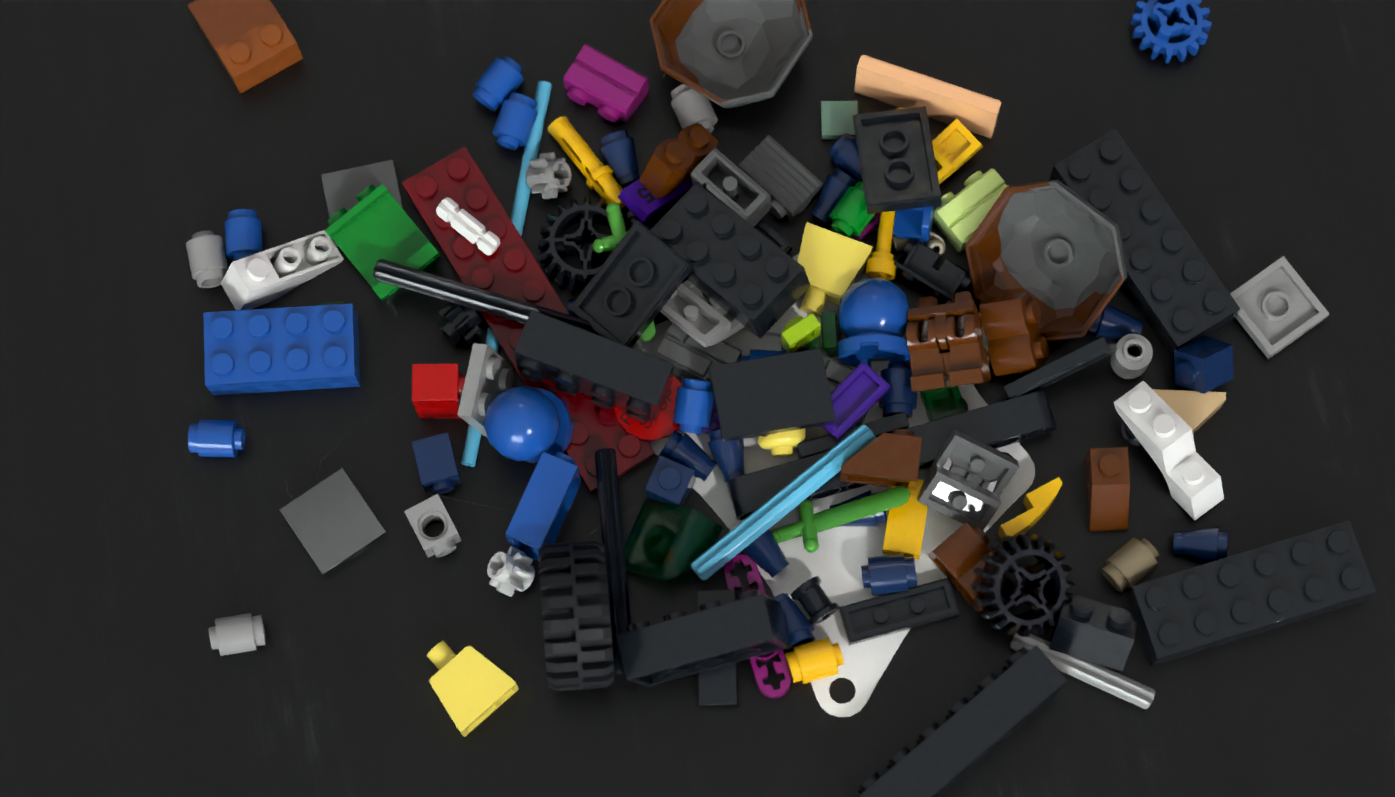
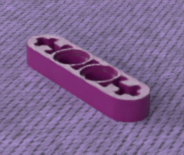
M737 554L725 564L724 578L728 590H742L739 577H731L730 573L735 571V564L742 563L743 568H750L752 570L747 573L749 588L756 584L759 594L766 595L757 564L748 556ZM783 650L749 659L757 687L763 695L769 698H779L787 693L791 684V674ZM779 656L780 662H773V668L777 676L783 675L785 679L780 681L779 689L773 690L771 685H764L763 683L764 680L768 679L766 664L758 668L756 662H768Z

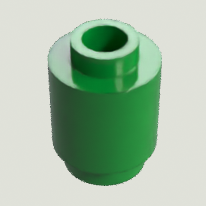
M858 181L854 187L850 186L829 214L830 219L833 221L831 227L838 234L846 237L851 235L859 237L876 214H867L862 182Z

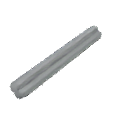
M1016 632L1011 641L1010 647L1016 651L1022 647L1030 651L1037 645L1059 671L1143 709H1147L1154 699V689L1102 665L1050 650V642L1030 633L1029 637H1021Z

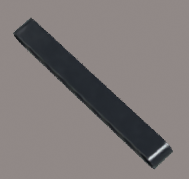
M1039 391L904 430L914 432L916 437H922L919 470H923L932 466L953 428L997 449L1048 434L1057 429V424L1046 392ZM828 451L745 474L728 481L726 484L737 520L746 519ZM840 471L806 499L814 501L867 486L868 484L840 481Z

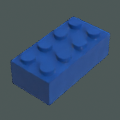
M353 303L203 312L205 386L212 395L361 386L358 314Z

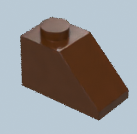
M894 429L891 433H883L842 465L840 481L893 488L905 486L910 490H915L918 480L922 437H916L914 432L904 429Z
M1128 447L1090 448L1085 457L1089 532L1127 531L1130 497Z

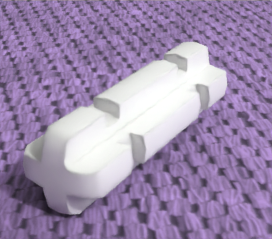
M444 198L436 208L437 215L445 222L450 221L451 227L472 244L477 243V248L488 256L493 254L500 245L499 237L491 231L486 232L483 224L466 210H459V205L451 198Z

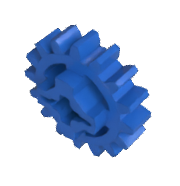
M1143 0L1144 2L1138 1L1136 3L1134 11L1137 14H1133L1131 25L1137 27L1134 29L1132 37L1143 39L1139 49L1142 51L1148 47L1151 48L1152 59H1155L1160 53L1164 54L1165 63H1169L1172 55H1176L1178 60L1182 62L1185 60L1186 51L1195 56L1199 50V45H1205L1208 38L1206 32H1209L1212 22L1205 20L1208 18L1210 9H1200L1199 7L1202 0ZM1187 11L1190 13L1193 19L1189 18ZM1169 20L1175 22L1173 26L1167 24ZM1150 28L1154 30L1155 36L1151 32Z

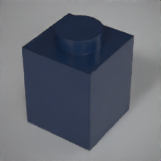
M1203 335L1175 349V384L1204 394L1232 380L1233 345Z
M448 432L411 441L421 484L425 492L432 491L435 495L444 494L454 490V485L462 483L453 444Z
M660 455L645 487L646 498L681 513L696 481L695 470Z

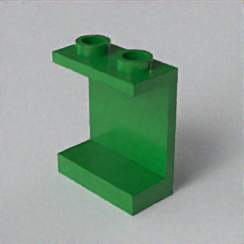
M372 184L356 197L359 203L352 209L347 211L344 207L327 220L330 226L325 229V232L356 267L378 297L385 301L401 287L381 282L374 278V268L379 259L422 271L437 259L440 254L386 187L381 184L376 188Z

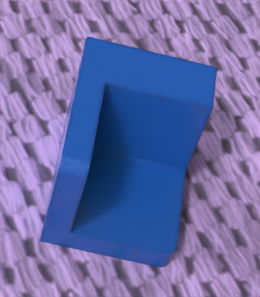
M935 206L896 211L893 236L929 242Z

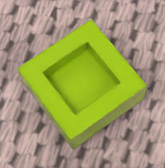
M811 313L804 319L800 315L789 321L783 327L784 332L781 333V345L787 353H794L820 336L821 324L814 314Z

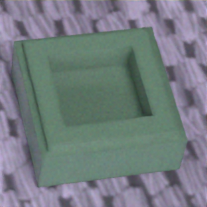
M821 101V140H837L845 133L850 134L852 137L855 136L853 115L858 114L857 101Z

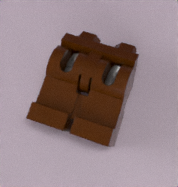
M957 292L952 296V303L939 304L938 299L932 296L922 297L918 299L916 308L908 309L907 319L909 322L906 326V339L911 360L912 377H910L912 392L984 383L991 380L986 348L983 345V327L971 292Z

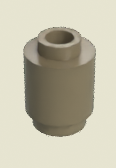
M1133 537L1106 560V566L1101 569V572L1110 585L1121 593L1126 588L1131 589L1132 586L1137 585L1158 567V562L1155 558L1159 554L1147 539L1143 538L1140 541Z

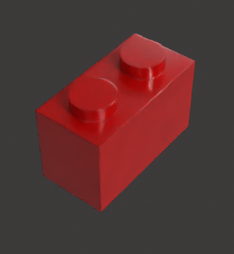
M412 364V403L419 419H462L457 414L466 375L461 374L458 364Z

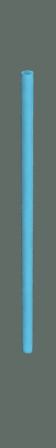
M538 81L534 100L538 103L536 108L538 115L527 145L524 148L510 217L521 237L531 188L526 181V171L530 166L529 161L538 157L552 84L546 81ZM488 327L485 344L498 353L500 345ZM469 424L461 464L475 467L482 434Z

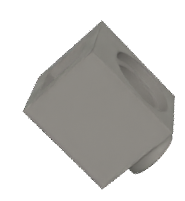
M438 494L404 511L428 558L433 555L436 558L443 557L457 548L455 544L462 541ZM431 522H442L444 530L439 536L429 537L425 535V529Z

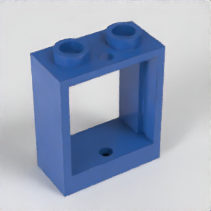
M554 451L553 455L542 452L505 533L509 546L525 552L526 556L539 561L538 549L545 544L555 543L582 484L578 466L574 465L575 460L558 451Z

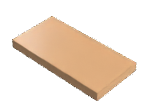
M861 55L857 65L855 93L904 109L926 106L928 118L949 125L957 118L970 132L992 138L1002 103L1000 100L867 55Z

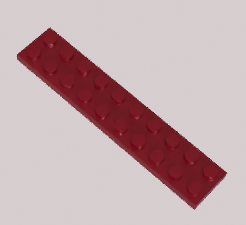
M465 146L402 182L404 190L461 283L569 315ZM444 198H451L459 205V210H466L483 224L486 232L491 231L499 237L500 245L490 256L484 254L477 248V243L472 244L451 227L450 221L445 222L437 215L436 208ZM479 311L524 386L556 392L567 402L568 406L566 407L570 413L571 423H574V431L571 442L565 449V452L575 460L574 465L578 466L580 477L591 494L598 490L595 463L596 450L612 448L616 451L618 478L655 456V452L647 440H640L636 436L628 434L618 423L613 407L611 410L601 408L591 402L592 398L581 393H578L577 396H570L557 390V384L544 379L542 383H537L521 376L522 371L517 369L514 350L525 324Z

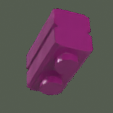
M587 44L582 47L575 62L572 63L563 79L565 90H567L566 94L570 99L580 105H585L586 102L599 108L598 113L603 118L613 123H616L618 119L626 124L629 123L638 105L641 104L649 90L647 77Z

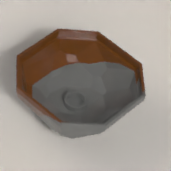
M662 0L649 19L660 70L726 109L774 97L813 39L804 0Z
M1059 180L1006 187L965 246L975 298L982 303L991 297L1030 292L1033 301H1037L1039 304L1041 319L1038 323V329L1041 336L1045 337L1047 341L1084 337L1127 278L1126 256L1119 226Z

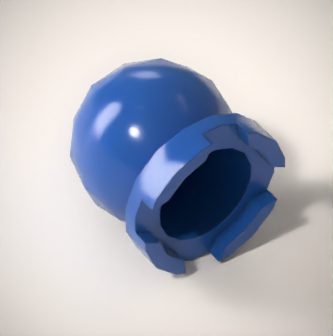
M883 277L863 278L854 283L843 294L838 309L840 330L847 337L838 342V358H841L842 364L857 367L864 361L871 367V361H889V364L896 362L909 363L911 361L907 339L902 338L906 333V326L909 322L907 311L910 309V305L905 293L897 284Z
M528 386L511 387L498 394L487 407L484 427L488 441L502 456L515 461L538 463L542 452L553 455L554 451L563 453L570 444L574 431V423H571L570 413L566 407L568 404L553 391Z

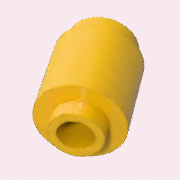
M828 637L793 647L794 651L785 653L793 683L802 681L803 684L837 675L839 674L838 666L844 665L838 642L831 644Z

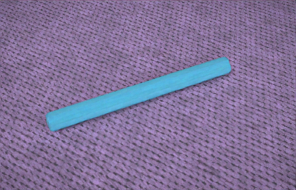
M864 424L860 425L691 563V567L696 575L702 580H707L840 472L845 462L876 439L871 429Z

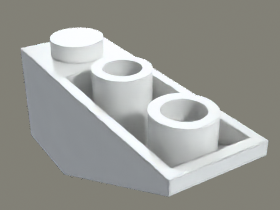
M323 230L233 261L221 285L236 310H250L272 302L338 265L344 259L331 237Z

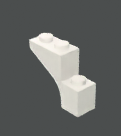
M1144 381L1114 402L1117 413L1162 472L1168 484L1171 497L1194 520H1197L1224 499L1221 476L1196 452L1192 428Z

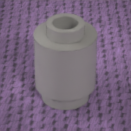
M685 84L676 87L671 92L673 99L671 105L682 129L692 124H701L711 133L718 118L709 99Z
M212 231L197 232L186 243L192 278L197 280V286L200 288L220 286L228 270L223 239L219 235H214Z
M1139 334L1125 335L1116 344L1118 350L1111 355V366L1118 376L1125 379H1135L1145 372L1152 359L1153 350L1150 342L1145 337Z
M252 613L215 618V626L209 627L212 650L219 649L221 656L255 651L257 646L266 645L262 615L252 616Z

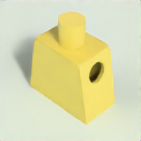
M807 222L804 228L798 263L804 267L811 286L804 292L806 294L800 310L820 317L826 301L839 306L843 294L859 280L864 272L867 260L871 258L873 246Z
M441 641L427 654V657L439 669L429 679V682L464 737L519 690L516 682L470 645L456 655L445 641Z

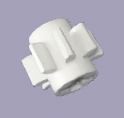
M510 546L507 554L497 552L488 564L487 573L492 578L489 584L496 587V591L512 597L515 589L521 592L525 591L534 579L535 571L533 566L530 565L533 559L526 556L525 552Z

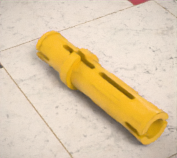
M561 116L549 125L547 131L587 179L586 184L590 190H596L601 198L605 199L607 205L611 202H616L623 209L626 205L618 198L622 188L614 179L612 169L608 165H603L566 116Z

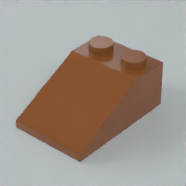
M196 0L187 5L240 94L303 59L297 42L270 0Z

